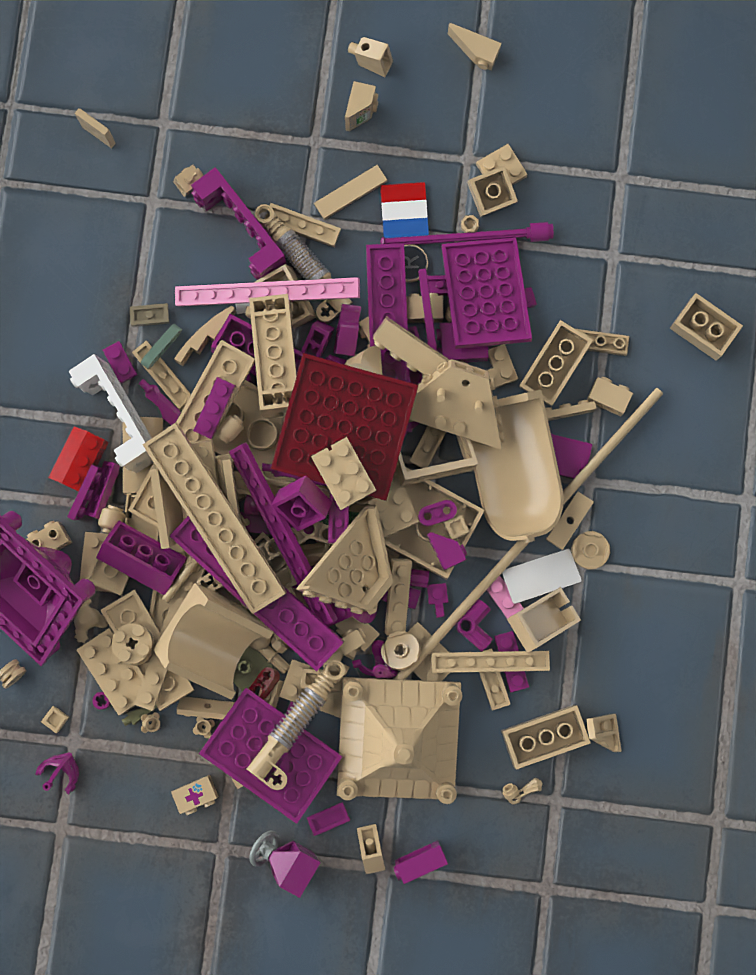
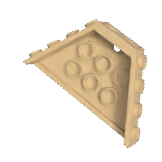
M451 359L447 363H441L437 367V371L432 375L430 373L422 379L418 386L409 420L501 450L502 442H505L504 432L499 431V425H502L500 413L496 414L495 408L498 407L497 396H493L492 390H495L494 378H490L489 371ZM468 380L470 383L468 385H463L462 381Z
M377 505L362 509L296 590L303 592V596L315 598L316 596L320 602H333L335 607L342 609L350 608L352 613L362 614L363 611H372L393 584ZM364 585L366 586V592H365V593L363 592V586H364Z

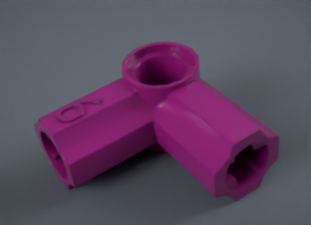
M478 599L456 623L455 628L458 633L462 634L482 652L493 639L478 624L491 609ZM464 620L470 624L468 631H464L461 628V623Z

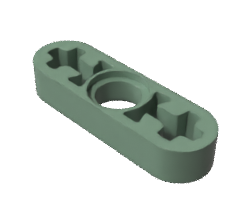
M172 324L147 352L140 364L149 370L178 338L182 329L176 324Z

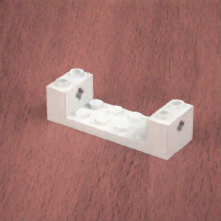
M93 354L69 371L72 376L70 378L72 384L76 388H81L84 393L87 392L91 395H95L102 389L107 391L109 394L107 397L108 401L113 407L117 408L118 412L116 414L118 418L125 422L127 426L125 430L131 439L114 450L117 455L115 457L117 463L121 467L136 473L154 463L142 445L152 439L110 365Z

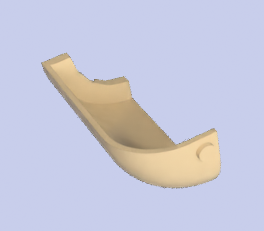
M541 390L498 399V407L495 409L496 414L500 413L502 425H499V431L504 432L505 442H502V450L471 440L478 462L474 472L482 509L485 510L484 515L491 528L500 537L510 541L523 540V543L535 541L534 537L544 535L556 526L563 510V489Z

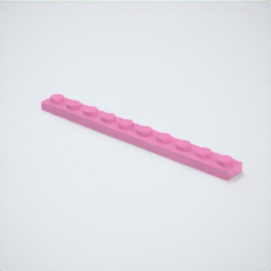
M339 278L175 287V305L249 303V298L288 294L290 301L360 298V279Z

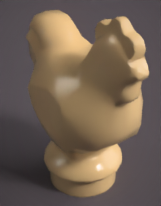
M90 598L82 604L74 617L76 627L75 638L78 642L82 643L88 640L87 632L90 628H105L108 626L104 615H101L97 609L90 607L92 602Z

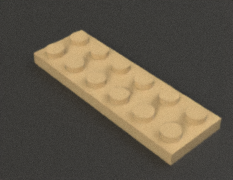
M136 590L131 591L101 609L102 614L114 633L126 624H139L153 635L156 646L160 631ZM133 640L130 647L135 649V645L138 644V642H135ZM150 659L144 664L134 666L142 681ZM168 671L160 696L156 702L159 711L164 710L195 691L190 681Z

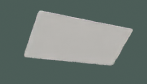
M570 549L505 569L502 572L514 604L552 592L559 587L564 588L581 582V577Z

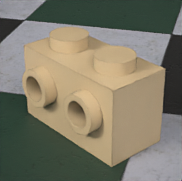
M51 521L45 524V528L41 531L35 530L27 535V540L38 547L61 550L72 543L62 523L58 521Z

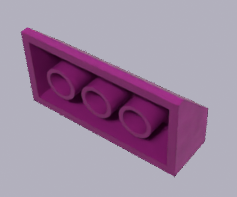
M118 521L103 541L96 559L165 595L175 581L187 557L171 548L161 549L160 542Z

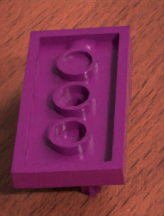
M551 434L559 475L574 479L588 464L592 444Z

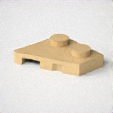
M616 714L586 719L589 739L613 752H621Z

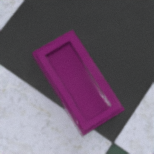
M341 802L308 816L307 820L313 835L316 836L350 821V817L344 803Z

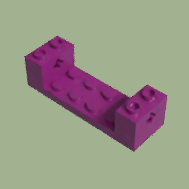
M216 167L191 185L193 189L191 194L200 208L204 207L208 211L223 200L229 209H233L236 219L240 223L244 222L246 231L251 238L255 236L258 242L257 245L261 250L248 259L250 262V272L256 280L286 264L283 252Z

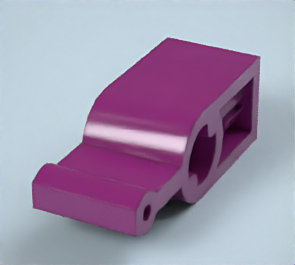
M342 303L336 331L334 353L355 356L361 306Z

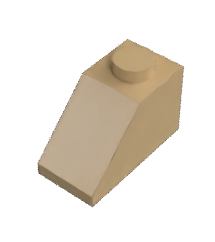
M376 824L357 828L366 874L385 870Z

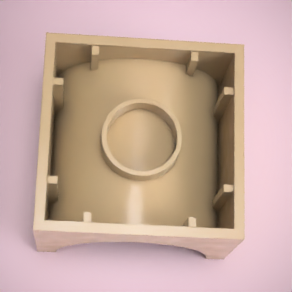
M230 454L215 456L220 489L241 520L233 459ZM153 464L150 469L161 549H165L177 544L170 535L184 519L180 502L156 465Z
M194 583L153 650L165 669L232 700L235 695L233 687L234 673L242 654L254 640L259 637L270 639L274 632L256 615L252 614L249 609L245 610L243 606Z

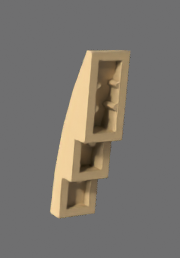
M231 305L204 324L185 343L174 358L175 361L184 366L193 351L200 355L208 341L215 340L229 314H236L235 307Z

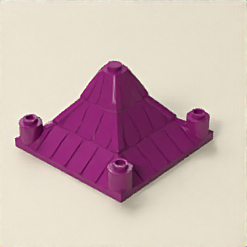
M8 511L4 515H0V629L42 666L49 657L60 649L59 640L82 604L95 594V586L88 579H81L74 585L69 576L72 566L70 557L63 551L38 547L17 534L16 530L22 527L21 516L14 511Z

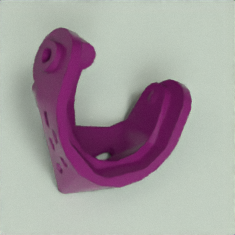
M376 640L371 645L375 658L373 670L366 668L362 664L361 659L352 661L354 668H359L362 673L375 676L376 678L392 679L398 674V670H393L382 658L381 648L385 644L382 640Z
M72 753L54 755L44 760L37 767L35 773L37 776H41L48 765L57 767L50 779L43 784L42 787L45 791L53 787L52 782L61 769L68 775L70 780L65 789L66 794L69 795L74 791L79 779V768Z

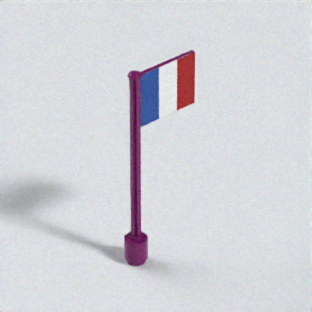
M425 182L380 185L384 237L380 241L381 244L419 245L526 237L527 239L530 238V242L549 241L554 236L553 224H548V222L529 223V227H526V229L429 235Z

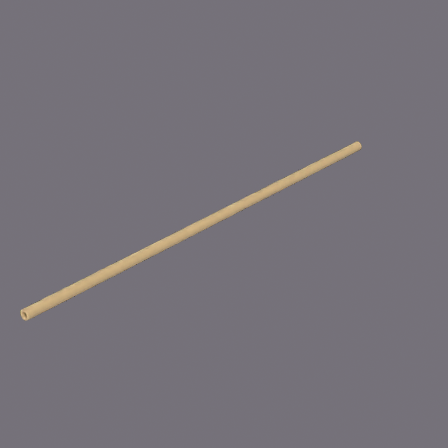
M656 388L563 490V505L663 395L661 390ZM518 540L421 647L419 663L408 670L400 671L393 679L406 680L529 542L523 543V540Z

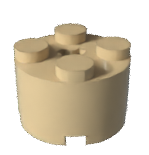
M132 623L126 624L113 634L112 650L115 656L122 662L136 666L146 663L151 658L154 652L155 639L143 626ZM133 640L135 642H138V644L135 645V649L130 647Z

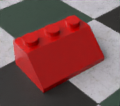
M73 427L48 478L79 492L91 465L98 466L108 442L88 431Z

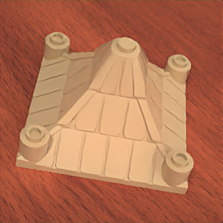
M343 677L339 754L342 758L338 763L337 796L344 800H352L355 796L439 799L444 804L454 802L457 796L455 779L459 707L462 700L461 682Z

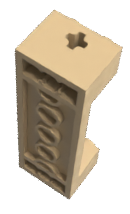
M288 294L249 298L260 412L263 419L286 416L297 376Z

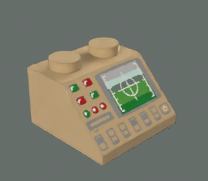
M353 82L345 115L346 131H351L372 118L373 112H377L379 94L376 93V86Z

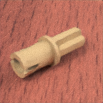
M270 646L263 650H257L268 660L267 663H271L282 674L289 670L290 665L278 654L279 652L274 651Z

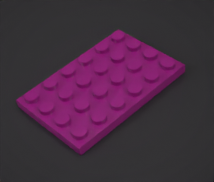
M516 237L442 244L441 249L455 349L531 342L532 334Z
M245 688L201 749L199 755L297 824L342 756L303 729L304 732L300 731L301 736L297 735L298 739H294L295 743L292 742L293 746L290 750L284 753L275 764L287 776L285 787L280 790L268 787L250 773L247 768L267 743L271 732H275L274 728H278L276 725L280 726L279 721L283 722L282 718H286V716ZM274 767L263 779L267 781L271 777L274 780L273 785L281 783L279 779L280 774L278 776L273 775V772L276 770Z

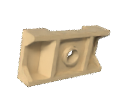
M292 659L279 697L296 702V699L300 700L299 696H303L301 692L306 694L301 689L302 669H314L308 664ZM343 677L341 678L340 692L328 694L326 703H324L323 707H320V711L341 718Z

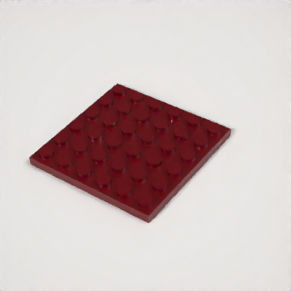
M303 353L271 469L298 477L307 476L310 480L326 484L311 456L326 448L329 451L332 450L331 445L347 437L376 489L375 492L367 496L387 501L419 385Z

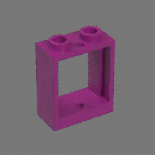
M437 840L396 859V865L393 867L398 881L402 879L405 884L447 865L448 862Z

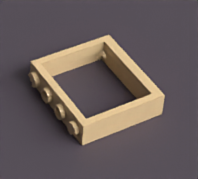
M456 435L464 460L408 472L400 452L396 467L400 485L405 486L473 471L478 462L471 440Z

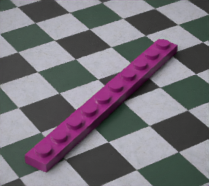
M245 442L230 450L229 453L299 586L311 572L312 568L287 520L271 506L275 497L249 446ZM304 596L310 610L326 625L338 619L330 603L320 602L316 596L315 598Z

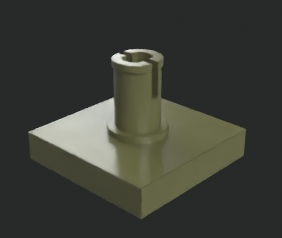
M248 646L237 664L233 683L241 691L245 688L248 689L264 668H273L274 666L271 663H267L268 660L257 650Z

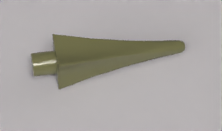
M145 708L136 709L128 712V716L122 719L125 727L131 723L135 725L141 720L143 714L148 715L152 711Z

